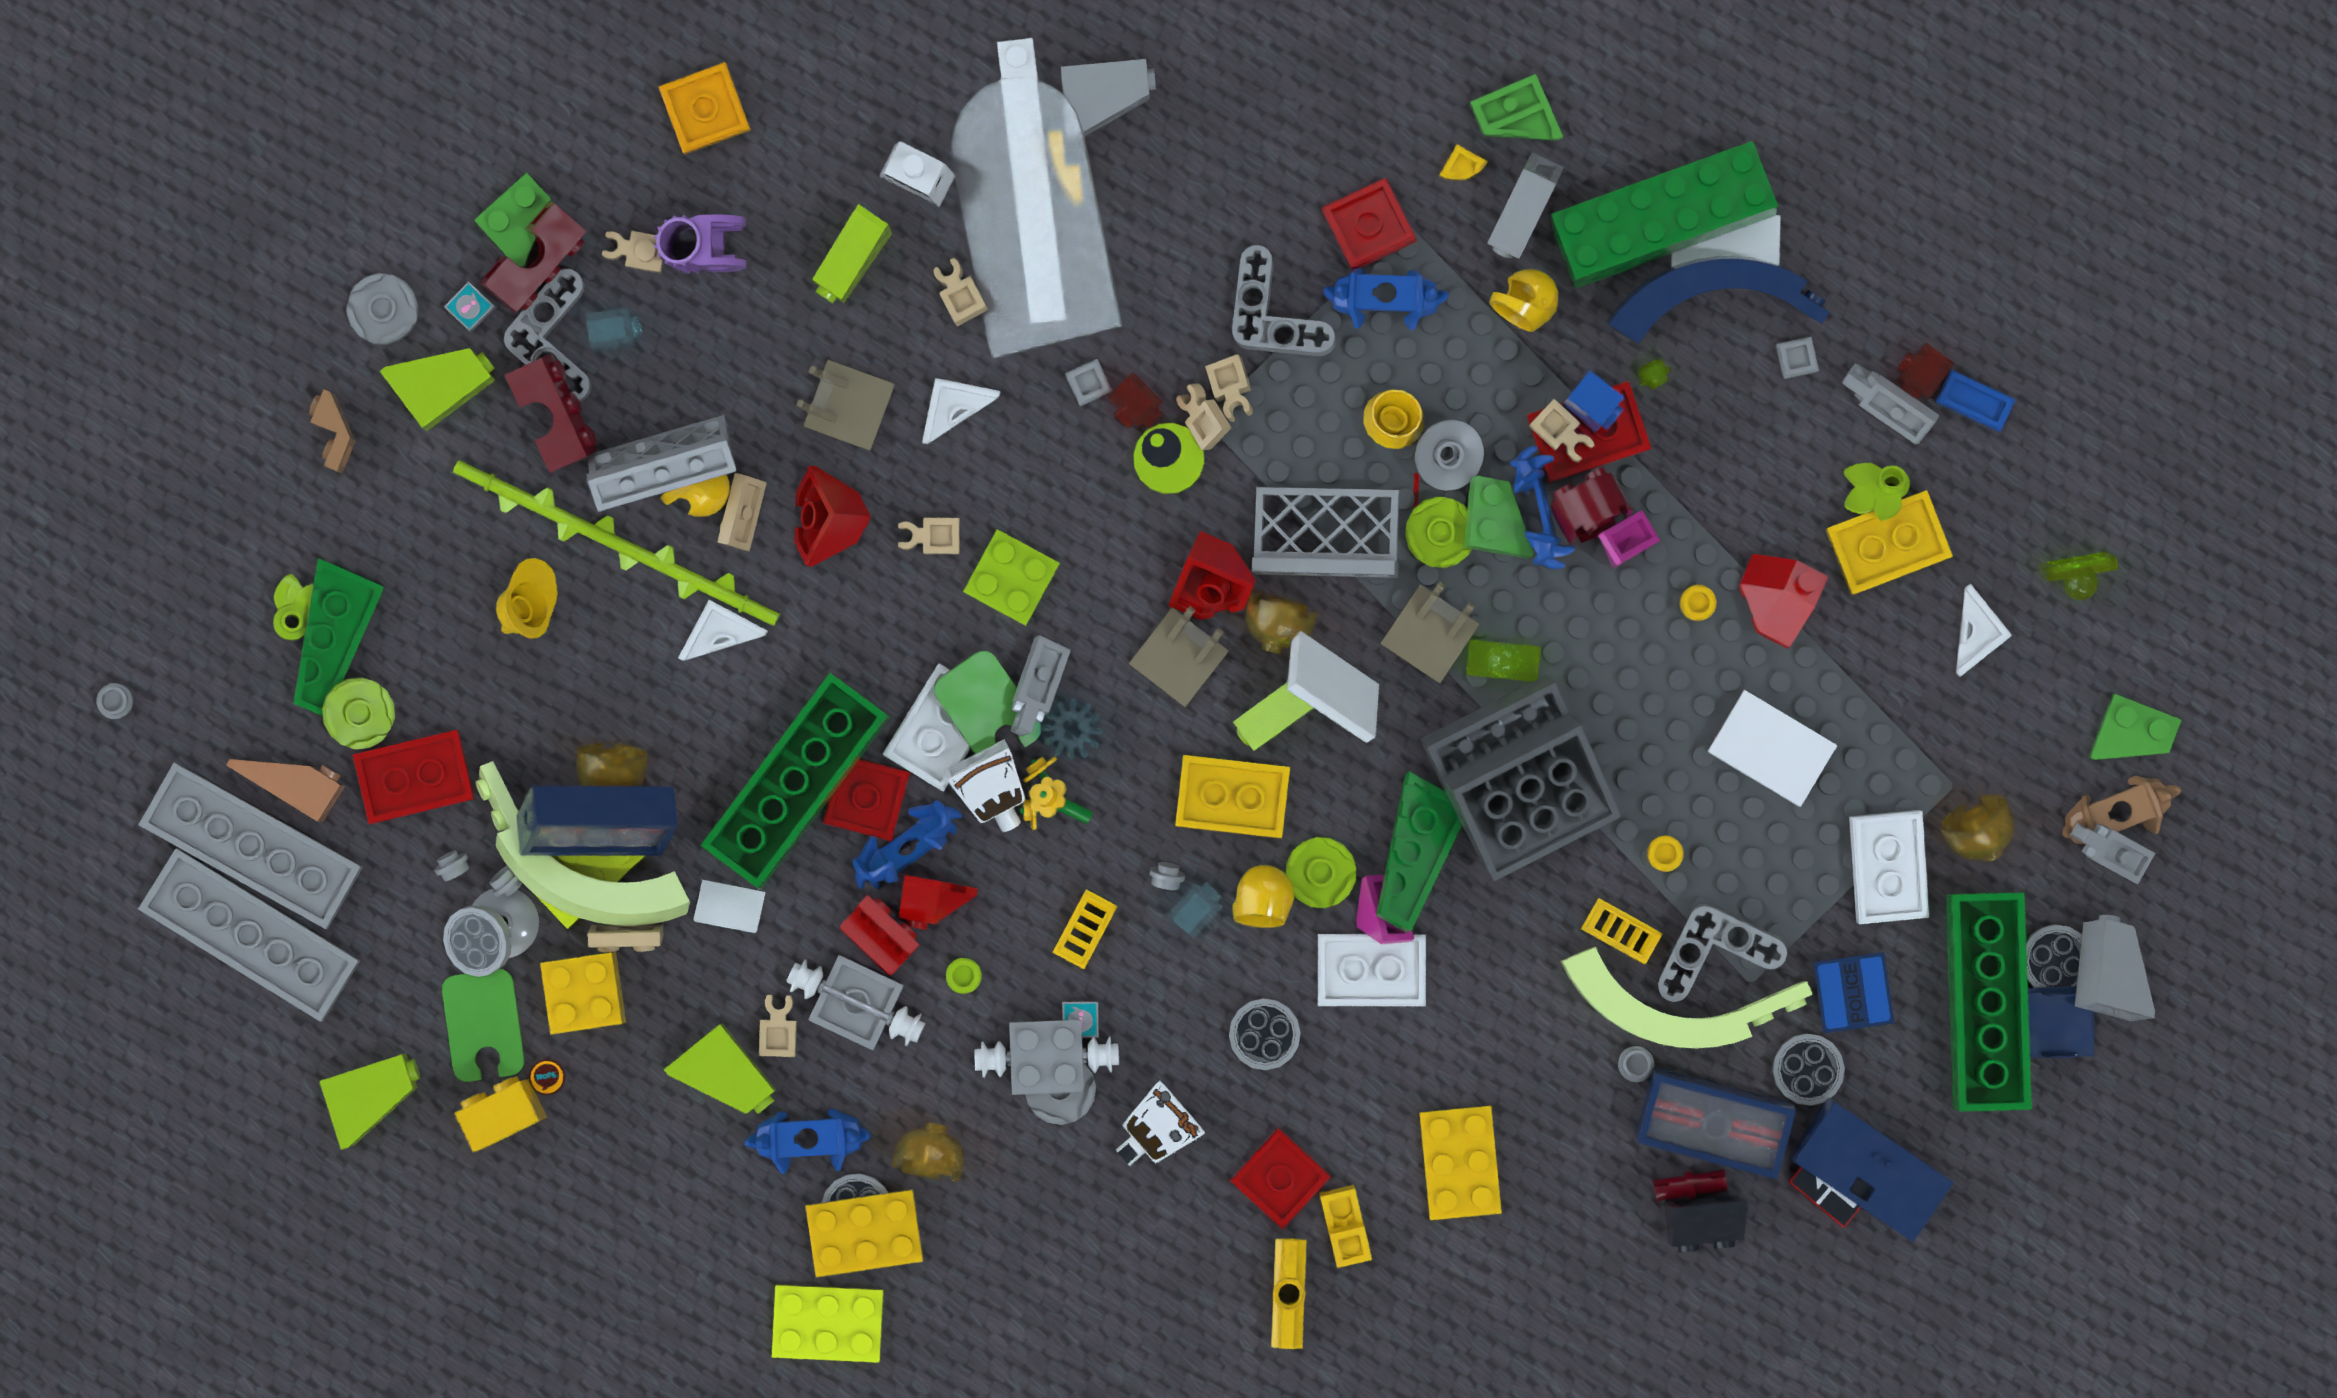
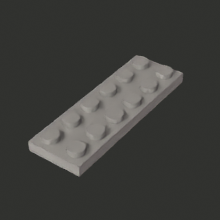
M175 762L172 764L139 823V826L324 929H329L363 866Z
M179 848L174 850L138 908L141 912L320 1022L324 1021L361 961Z

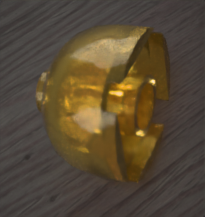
M1260 593L1250 594L1245 619L1247 629L1252 637L1263 642L1261 649L1282 654L1283 648H1291L1292 640L1300 631L1309 637L1311 636L1317 621L1318 610L1314 609L1307 614L1308 606L1271 595L1268 601L1259 600Z
M589 743L578 746L576 771L578 779L583 786L640 787L645 779L648 755L644 749L615 743V748H603V743Z
M1999 794L1980 796L1982 803L1965 812L1966 802L1950 811L1942 820L1941 824L1944 829H1941L1950 848L1960 857L1968 860H1984L1989 862L1999 858L2003 854V850L2009 845L2015 833V821L2005 797Z
M926 1122L925 1129H912L901 1137L894 1151L891 1168L896 1169L902 1166L901 1172L938 1181L941 1180V1174L951 1176L950 1182L958 1183L961 1182L964 1168L962 1145L957 1138L946 1133V1126Z

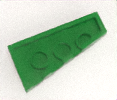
M318 558L293 704L323 716L322 707L325 698L336 684L344 680L384 586Z
M1412 772L1405 774L1376 914L1377 917L1406 933L1412 931L1462 826L1446 792Z

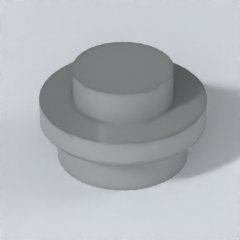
M108 684L97 695V707L107 718H123L132 709V693L122 684Z
M456 850L443 855L437 860L439 866L434 869L436 875H441L444 881H449L463 874L470 868L466 862L468 856L466 853L458 854Z
M1159 862L1158 867H1151L1149 873L1152 877L1151 884L1166 890H1178L1180 882L1185 880V874L1179 871L1180 867L1169 862Z
M506 865L494 875L489 884L494 888L492 892L496 897L502 894L508 897L522 885V882Z
M1632 1046L1621 1053L1618 1060V1068L1625 1079L1632 1082H1641L1652 1074L1654 1059L1647 1049Z

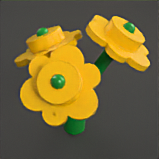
M1043 756L1037 760L1032 759L1031 765L1026 768L1029 775L1023 779L1024 782L1030 781L1036 775H1039L1042 779L1041 784L1032 786L1028 792L1029 799L1022 803V808L1020 809L1024 821H1030L1032 830L1037 828L1036 813H1040L1045 818H1051L1056 812H1062L1085 824L1092 817L1091 810L1063 796L1066 791L1064 782L1060 780L1054 781L1045 772V769L1057 760L1055 756L1048 761Z

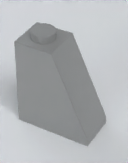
M1146 59L1061 67L1068 143L1080 140L1150 100L1149 90H1156L1154 68L1147 69Z
M1534 152L1531 153L1487 243L1493 246V250L1497 254L1506 258L1514 256L1520 259L1564 167Z
M2100 915L2098 920L2083 922L2075 999L2076 1007L2128 1021H2139L2155 1017V1009L2135 926L2120 923V917L2113 915Z

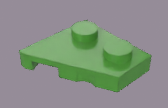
M1536 74L1470 102L1471 109L1484 137L1553 141L1563 138Z
M526 173L474 221L509 259L519 267H526L536 238L525 228L548 202H552V200Z
M1481 476L1472 477L1470 480L1464 548L1525 559L1533 557L1534 551L1525 536L1524 531H1526L1509 481Z
M2113 694L2088 758L2100 760L2169 753L2182 720L2120 695Z

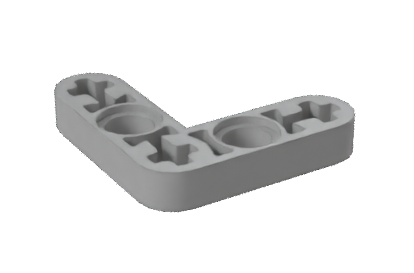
M1253 245L1246 248L1240 259L1232 334L1236 343L1241 348L1247 350L1310 356H1325L1329 354L1336 344L1335 333L1329 324L1322 321L1268 316L1274 267L1273 258L1269 250L1263 246ZM1255 254H1260L1262 260L1267 262L1266 265H1260L1258 272L1259 280L1265 279V283L1257 280L1245 281V277L1253 279L1252 265L1247 262L1248 260H1254ZM1251 288L1259 289L1263 293L1262 301L1256 306H1248L1243 302L1244 293ZM1242 311L1251 315L1261 314L1260 318L1253 316V328L1258 331V334H1253L1250 340H1245L1244 335L1239 333L1240 330L1246 329L1248 321L1247 315L1240 316ZM1282 326H1287L1294 331L1293 340L1284 345L1277 343L1274 339L1275 331ZM1299 328H1305V336L1313 337L1317 335L1319 330H1322L1325 337L1329 338V341H1323L1321 347H1316L1313 340L1303 339L1304 346H1298L1301 339Z
M572 269L560 270L550 283L540 290L538 297L525 311H522L507 328L504 342L508 350L525 365L538 360L545 353H553L557 360L562 363L563 367L565 364L570 366V369L566 371L570 378L576 380L581 377L583 379L580 383L583 388L582 392L578 394L573 391L579 401H583L591 392L590 379L582 370L544 339L584 292L585 285L581 276ZM574 277L576 280L573 285L576 290L572 294L566 291L559 298L561 301L566 302L560 308L554 299L546 295L550 290L557 295L562 289L559 281L562 278L570 280ZM541 303H549L554 308V316L549 322H539L535 318V309ZM516 331L520 334L528 331L529 334L526 339L535 347L538 341L543 343V346L534 351L530 361L525 356L531 352L524 346L513 347L515 339L512 336Z
M1700 904L1691 912L1661 973L1658 983L1659 992L1668 1001L1677 1002L1684 999L1689 994L1713 944L1766 969H1776L1785 962L1787 956L1786 944L1780 937L1714 905ZM1706 912H1710L1712 914L1711 920L1716 924L1714 927L1707 926L1702 934V938H1709L1707 944L1698 937L1687 935L1689 930L1696 934L1699 928L1700 921L1695 919L1696 916H1704ZM1734 927H1742L1748 932L1749 939L1746 944L1735 946L1728 940V932ZM1755 934L1762 936L1758 944L1769 947L1771 943L1776 944L1777 952L1781 956L1779 958L1772 957L1770 961L1764 959V951L1756 947L1754 954L1747 951L1753 945ZM1693 943L1699 947L1701 954L1698 960L1689 963L1681 958L1679 951L1684 944ZM1673 962H1676L1683 969L1693 970V973L1690 976L1684 971L1680 984L1685 988L1683 990L1677 989L1672 994L1668 992L1669 985L1664 981L1666 979H1674L1678 968L1671 967Z

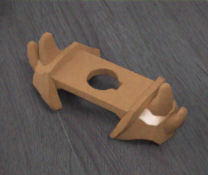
M2132 776L2128 779L2129 785L2136 786L2094 803H2090L2091 798L2089 795L2082 796V799L2067 813L2062 835L2065 838H2070L2076 844H2085L2070 835L2076 823L2094 831L2097 824H2100L2118 832L2141 822L2147 830L2158 834L2163 814L2171 807V800L2181 793V788L2176 785H2164L2158 778ZM2118 801H2125L2131 807L2130 817L2123 822H2118L2115 819L2110 820L2108 812H2111L2112 806Z

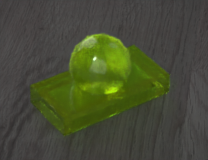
M2108 551L2041 562L2039 569L2041 577L2047 582L2064 579L2063 587L2065 593L2076 601H2085L2091 598L2098 589L2099 581L2096 573L2118 570V562L2116 556Z
M1469 640L1466 676L1534 682L1538 680L1541 646Z

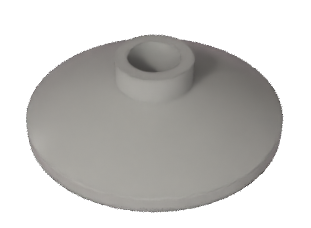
M1444 420L1432 425L1421 436L1415 452L1416 468L1422 479L1430 486L1445 491L1456 490L1470 483L1471 478L1478 474L1484 458V447L1479 434L1473 427L1459 420ZM1449 447V455L1441 458L1440 454L1443 448Z
M490 889L481 894L475 900L473 906L480 907L483 905L490 907L501 916L507 918L511 933L509 946L512 945L509 958L515 957L526 951L537 936L539 929L537 909L532 900L519 890H516L508 897L504 894L496 897L492 892L493 889Z

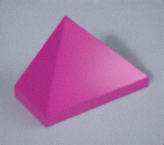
M1642 510L1599 534L1612 569L1661 541Z
M1384 875L1363 877L1356 917L1357 928L1380 944L1412 942L1414 940L1412 931L1406 933L1376 916Z

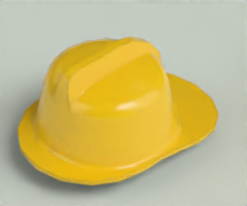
M537 558L525 559L516 567L508 588L500 594L496 603V613L502 624L501 632L505 634H520L529 639L539 638L546 632L558 593L555 574L545 561Z

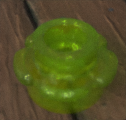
M1662 358L1650 361L1637 370L1641 379L1639 384L1641 386L1648 384L1650 389L1663 385L1669 380L1667 374L1671 371V367L1666 366Z

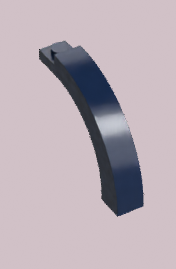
M1712 256L1675 265L1648 279L1617 306L1606 322L1639 344L1651 326L1672 307L1701 293L1730 288L1750 289L1768 293L1793 305L1821 324H1823L1830 312L1822 307L1826 301L1812 291L1807 290L1804 295L1800 293L1808 281L1787 268L1750 257Z

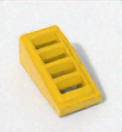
M1086 889L1053 953L1085 969L1118 906ZM1087 902L1106 912L1103 919L1084 909ZM1083 916L1098 924L1097 931L1079 923V917ZM1075 928L1092 937L1090 944L1071 934L1072 930ZM1067 940L1086 950L1083 957L1064 947Z
M1600 898L1595 902L1581 927V930L1643 965L1648 961L1663 934ZM1606 910L1610 915L1601 931L1594 927L1603 911ZM1618 917L1623 921L1614 937L1611 938L1607 934ZM1629 925L1636 927L1627 944L1620 943ZM1642 932L1648 934L1640 951L1636 952L1633 950Z

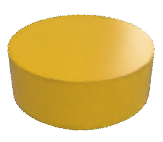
M1693 585L1682 593L1679 604L1685 617L1693 621H1702L1714 613L1717 602L1715 594L1710 588L1704 585Z
M1657 837L1650 842L1647 848L1648 862L1658 871H1672L1683 860V847L1674 837Z

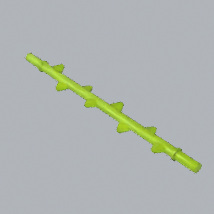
M458 460L454 467L453 473L484 487L485 491L490 490L498 494L500 511L507 513L519 504L557 522L559 540L565 542L576 533H580L618 551L620 567L623 570H628L636 563L641 562L678 580L679 597L683 599L688 598L699 590L737 608L740 613L743 611L772 626H775L779 619L780 613L749 599L748 595L743 596L736 593L734 575L727 573L716 582H713L675 563L674 547L670 545L665 546L657 553H653L615 535L613 517L607 515L596 524H592L555 506L553 489L549 487L534 496L496 478L493 473L490 475L461 460Z

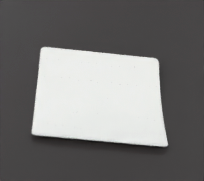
M702 880L694 921L756 933L765 892Z

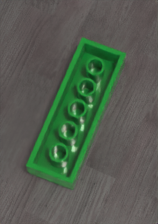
M1751 141L1552 213L1550 226L1573 287L1577 289L1668 256L1676 251L1773 217L1777 212L1778 204L1754 143Z
M829 673L701 844V847L756 888L763 889L891 717L832 673Z
M2025 893L1946 895L1953 1110L1959 1112L2032 1110Z

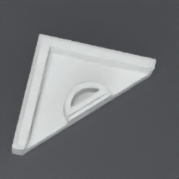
M935 378L922 443H931L998 399L1000 391Z
M1971 584L1966 586L1964 591L1956 674L1959 677L2012 636Z
M709 600L678 658L683 661L766 636L768 631Z

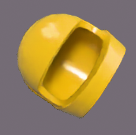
M1525 269L1513 273L1508 278L1509 290L1507 294L1493 292L1489 300L1491 307L1504 319L1518 328L1534 332L1548 322L1556 313L1558 289L1553 279L1546 273L1537 269Z
M727 474L664 492L660 499L666 505H669L679 498H684L691 505L688 515L707 517L717 513L726 504L730 494V482Z
M1258 865L1247 870L1238 884L1236 901L1232 905L1234 921L1245 926L1259 928H1275L1284 925L1294 901V890L1289 877L1282 870L1270 865Z

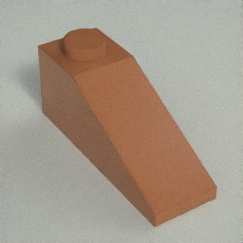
M229 759L226 766L317 822H324L345 788V785L338 781L341 775L323 764L320 769L312 766Z

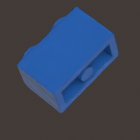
M1589 371L1562 406L1596 433L1601 426L1607 430L1624 409L1619 406V403L1624 397L1592 371Z

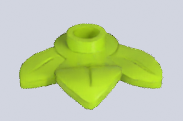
M1860 463L1850 466L1844 470L1843 474L1855 488L1847 496L1844 506L1849 511L1858 514L1874 511L1877 518L1881 521L1890 519L1901 509V498L1909 491V477L1898 466H1886L1883 469L1873 463Z
M293 574L284 577L274 593V602L278 611L273 619V627L281 638L289 641L298 640L305 636L313 584L302 588L298 579ZM286 617H296L298 626L296 628L287 627L285 624Z

